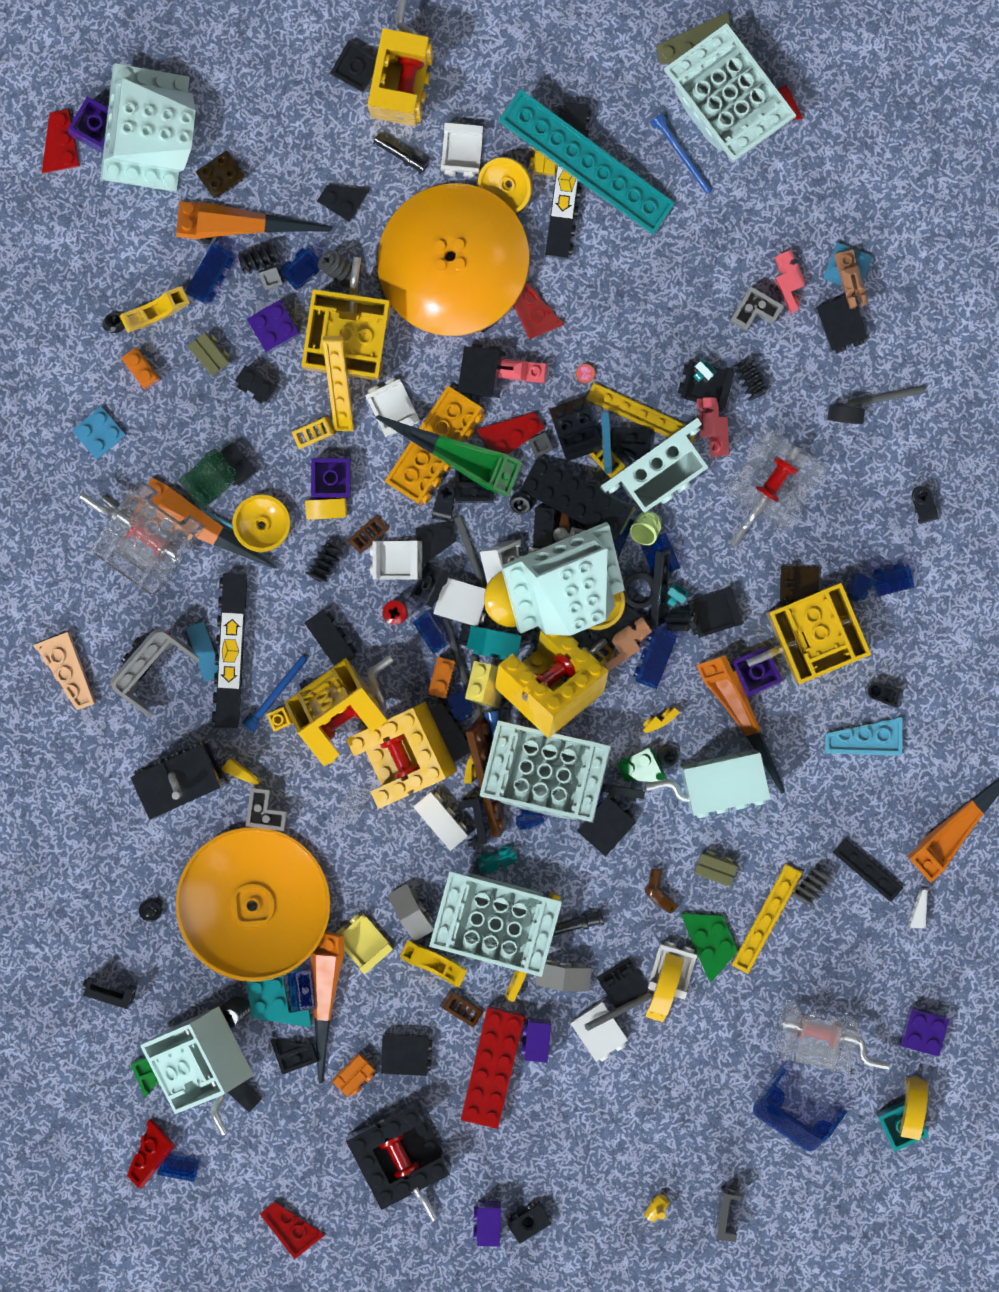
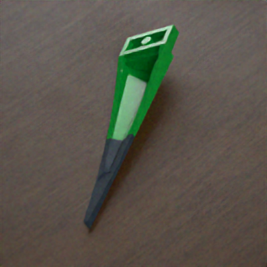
M380 415L375 416L376 419L482 487L505 498L509 497L522 465L521 461L504 453L441 436Z

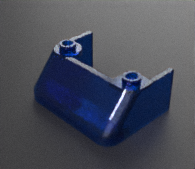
M781 1064L753 1104V1113L757 1118L802 1149L809 1152L814 1151L832 1135L846 1115L847 1110L841 1105L830 1122L819 1120L810 1129L780 1107L785 1100V1094L776 1085L787 1071L785 1066Z

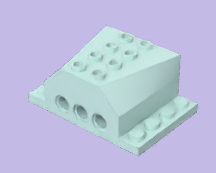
M727 23L664 68L665 73L675 85V92L685 111L706 139L720 152L724 150L733 163L796 118V114Z
M113 64L100 180L166 191H177L179 172L185 169L192 147L196 112L193 93H188L189 76Z
M696 418L607 481L600 489L604 493L612 494L621 485L630 499L635 500L644 513L659 502H662V504L666 503L675 496L673 492L676 490L678 493L682 492L691 485L689 483L690 480L708 468L689 441V438L700 431L699 426L702 423Z
M607 522L501 565L516 626L520 633L537 626L546 635H573L606 621L615 607L613 595L625 590L610 526Z
M498 721L479 796L498 800L501 803L537 813L572 820L580 819L593 823L611 746L560 734H554L548 738L538 729Z
M449 871L429 947L542 977L562 901L544 897L542 892L469 873L467 876Z

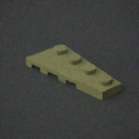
M728 12L656 45L659 64L665 65L674 62L726 23L731 28Z

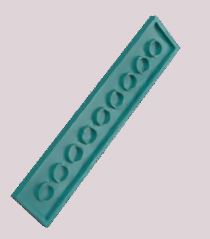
M522 89L518 90L498 119L500 124L651 235H654L675 204Z

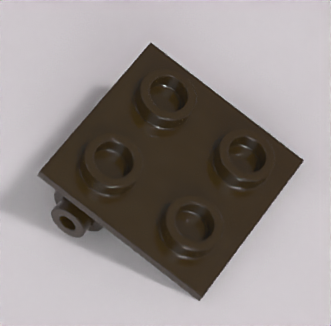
M227 150L195 171L214 199L216 197L219 198L220 195L225 193V190L228 192L229 187L234 188L233 185L238 184L240 181L242 182V179L245 178Z
M781 566L780 604H791L819 592V567Z

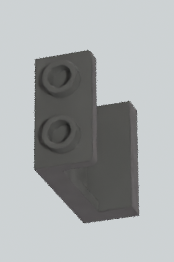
M727 1184L726 1187H721L714 1231L717 1240L736 1242L737 1233L735 1228L727 1226L730 1200H742L741 1191L735 1185Z

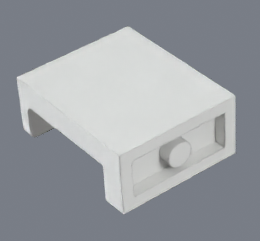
M454 123L444 124L441 171L444 172V175L456 176V173H464V177L474 178L475 174L479 175L483 126Z
M392 378L385 382L386 386L381 388L378 386L368 390L369 394L365 395L375 416L380 415L410 426L420 422L400 379ZM377 419L386 438L398 433Z
M373 541V545L370 546V555L373 557V564L370 565V574L373 576V579L422 580V541Z
M448 578L446 585L443 586L439 594L433 614L476 627L479 624L483 625L486 613H483L485 589Z
M665 941L664 944L660 943L647 986L648 989L655 990L662 962L666 953L684 958L682 972L674 997L685 1000L694 963L698 956L697 953H694L695 949L686 946L683 949L676 948V944Z
M602 1000L570 1021L596 1062L598 1060L601 1062L611 1056L610 1052L615 1049L617 1051L621 1050L627 1045L625 1042L628 1041V1038L624 1035L614 1018L589 1031L585 1029L584 1025L609 1012Z

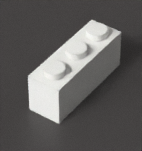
M431 791L413 807L451 851L468 837L466 833L468 828L462 821L458 823L454 818L456 814L450 807L446 809L442 804L444 801L437 792L433 794Z

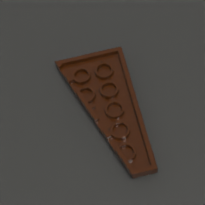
M484 710L466 731L480 791L493 742L490 724H488L484 716V712L488 710ZM482 797L492 838L500 837L506 830L503 803L498 800Z

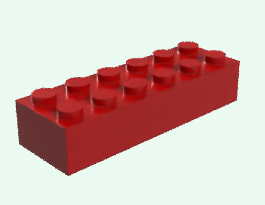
M487 1005L462 1110V1121L498 1129L525 1014Z

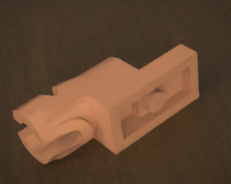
M854 250L834 254L843 292H845L849 308L854 309L857 306L854 296H858L861 307L869 304Z
M642 617L634 622L637 630H633L628 625L614 635L612 642L620 654L617 656L614 653L606 658L607 663L604 665L608 671L641 650L637 642L641 643L652 632Z

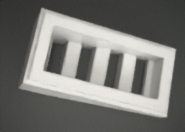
M925 888L919 890L908 923L910 928L926 927L928 891Z

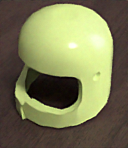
M652 511L638 514L630 528L632 539L642 545L653 544L661 530L662 522L660 517Z

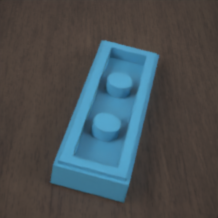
M602 413L604 473L612 474L609 413Z
M204 621L186 627L192 648L200 658L198 665L204 682L214 679V673H218V665H215V652Z

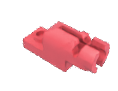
M792 250L775 257L778 272L782 275L774 279L790 314L797 312L800 305L797 296L792 295V292L805 286V278L799 264H790L795 259Z
M501 358L500 366L502 369L499 370L498 378L546 384L548 364Z
M717 398L697 399V409L701 411V413L697 414V417L702 423L699 426L700 438H710L711 457L729 456L728 417H719Z

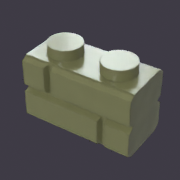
M205 332L188 345V348L214 378L231 364L228 360L231 356L224 348L222 350L218 348L216 344L219 342L212 333L208 335Z
M706 850V853L701 851L694 874L731 887L738 868V864H735V859L727 856L721 859L716 857L717 853Z

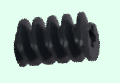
M267 241V248L260 244L259 251L255 246L253 247V253L245 249V256L238 252V259L244 275L245 270L252 274L253 267L259 271L260 264L263 268H267V262L273 266L274 259L281 263L275 245H272L269 241Z
M750 358L735 365L738 366L735 373H742L738 380H745L741 385L742 388L748 387L744 393L746 395L751 394L748 401L767 394L765 391L769 388L768 386H762L766 381L765 379H759L762 372H755L759 365H752L756 358Z
M327 541V546L321 545L324 552H317L320 559L313 558L316 566L309 565L312 572H305V574L320 583L322 581H329L325 575L333 574L329 568L336 569L333 561L340 562L337 555H344L342 550Z
M235 996L219 1007L230 1028L237 1025L250 1013L249 1002L241 996Z

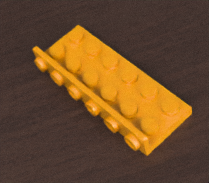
M447 386L419 429L465 442L473 436V429L476 424H480L483 421L485 410L450 386ZM411 441L384 482L420 506H423L430 501L432 497L431 492L434 488L440 486L443 480L441 477L445 471L448 472L451 469V466Z

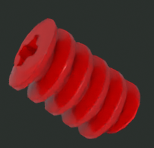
M393 600L385 604L382 614L386 622L398 625L406 620L408 611L405 604ZM397 607L400 615L393 618V614L390 611L391 609L395 610Z

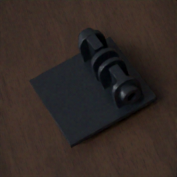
M629 957L596 977L615 1008L649 990Z

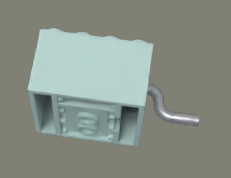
M756 750L680 766L686 794H683L679 785L670 779L646 784L647 791L665 787L671 788L678 800L688 802L690 812L698 818L707 817L709 812L717 811V814L729 812L728 808L736 807V810L744 809L750 803H754L755 806L766 804V800L771 799L761 753Z
M218 1006L168 1028L140 1046L175 1114L217 1097L211 1107V1116L221 1136L228 1133L219 1115V1108L224 1102V1094L254 1075Z

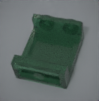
M215 448L207 452L205 457L188 473L181 476L178 481L203 510L219 498L240 477L236 474L235 469L226 462L224 456Z

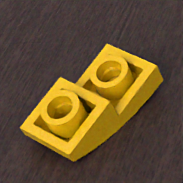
M346 498L305 500L306 519L347 517Z
M286 707L266 714L273 732L293 724Z
M675 707L672 709L667 708L661 715L663 717L661 721L656 716L653 719L649 717L642 724L644 726L642 730L645 733L657 730L672 721L680 712Z
M471 754L465 769L464 784H472V779H476L475 768H472L474 763Z

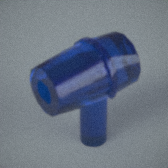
M521 809L522 814L516 816V825L519 830H530L533 827L544 824L542 813Z

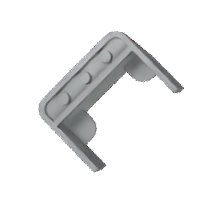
M161 629L154 630L149 634L112 677L110 683L117 694L150 718L153 715L148 707L132 693L138 686L137 680L162 651L169 650L175 645L196 662L200 661V658L191 647L171 632Z

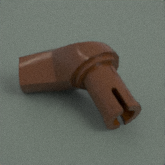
M651 869L649 882L644 887V891L656 905L671 914L677 909L678 905L660 888L663 871Z

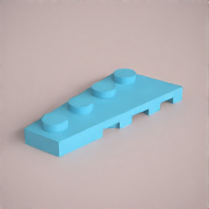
M903 717L826 733L825 754L902 756Z

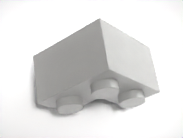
M750 286L729 322L744 331H747L755 316L773 324L784 306Z
M250 788L246 826L279 831L286 830L288 810L269 808L272 789Z
M405 884L387 895L399 921L414 942L434 931L431 925L434 921L429 912H426L422 902L417 901L420 897L415 889L411 890L408 884Z
M546 959L542 977L536 976L535 985L558 991H589L592 968L584 967V963L573 962V965L567 962L557 964L558 960Z

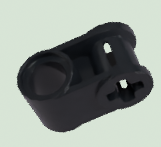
M444 484L439 487L432 513L433 519L451 522L455 498V489L452 485ZM448 487L452 494L444 498V494H441V491Z
M922 486L914 488L912 500L915 506V513H918L919 516L918 523L923 524L939 519L930 490ZM920 490L921 492L926 493V495L923 496V500L921 498H917V495L920 494Z
M870 682L866 685L865 693L869 698L886 705L899 707L898 701L901 693L904 691L903 689L878 682ZM876 685L879 688V693L876 696H872L870 689Z

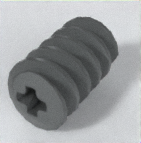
M335 250L324 253L318 261V268L323 270L325 274H328L329 277L333 278L343 288H350L353 264Z
M819 866V870L812 868L814 876L807 874L809 882L802 881L805 886L804 888L797 887L800 893H792L806 906L807 904L814 906L812 898L819 900L817 892L824 894L822 886L829 888L826 881L834 882V879Z

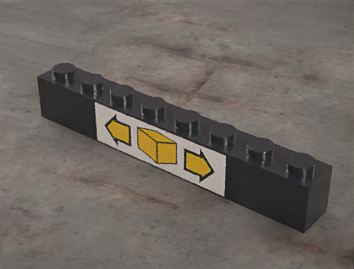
M565 102L563 121L588 138L589 130L585 129L586 122H590L591 111L588 110V105ZM559 166L556 169L545 257L568 260V255L572 256L574 244H570L571 236L575 237L576 225L572 224L573 217L577 218L579 206H575L576 198L580 199L581 187H578V180Z
M223 573V577H220L219 589H222V596H219L218 608H221V616L218 615L217 627H220V635L216 636V646H219V654L215 655V665H218V673H214V684H217V692H213V703L216 704V711H212V723H215V727L239 728L248 575Z

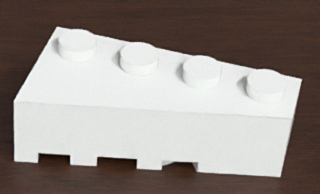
M521 539L503 541L480 551L487 584L494 575L502 571L501 565L522 557L519 556L518 547L521 546Z

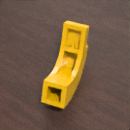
M182 286L166 291L159 298L148 304L122 313L120 318L127 333H130L140 328L149 327L185 308L190 302Z
M407 940L400 955V958L409 964L434 973L459 988L468 971L456 961L410 940Z
M666 953L645 1017L664 1022L678 986L684 958Z
M906 1076V1098L900 1134L901 1137L920 1140L927 1109L928 1082L917 1076Z

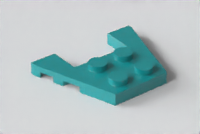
M302 964L291 972L303 970ZM283 976L265 981H246L252 1018L312 1027L309 1009L289 1012Z

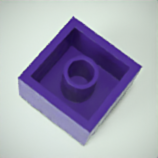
M87 96L68 128L69 135L103 154L108 108Z
M281 300L247 318L267 354L300 336Z
M311 458V497L351 498V459Z
M767 646L730 663L732 670H736L747 698L777 686L783 681L772 658L751 667L747 664V659L769 651Z
M909 1007L899 1044L905 1048L939 1057L949 1019L942 1015Z
M528 1017V1022H524L523 1036H526V1041H522L521 1055H525V1061L548 1063L551 1019Z
M478 1201V1206H474V1221H477V1225H474L473 1240H477V1246L500 1247L501 1201Z

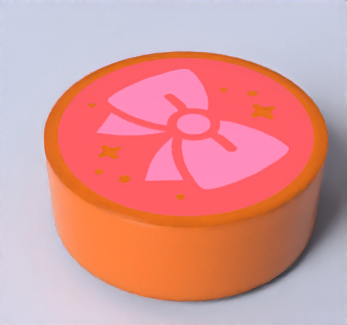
M582 364L576 370V378L581 383H590L595 377V370L589 364Z

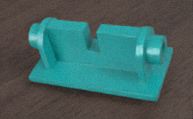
M513 845L502 846L498 851L485 853L477 859L482 874H489L499 870L497 864L501 862L504 868L518 860Z

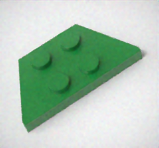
M682 913L681 917L710 983L738 950L723 915Z

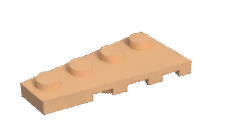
M70 632L33 645L43 657L42 659L53 672L55 679L64 688V692L76 710L96 704Z

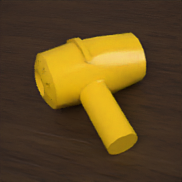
M658 1193L651 1200L644 1216L652 1222H655L658 1218L664 1219L666 1208L670 1204L669 1199L665 1195Z

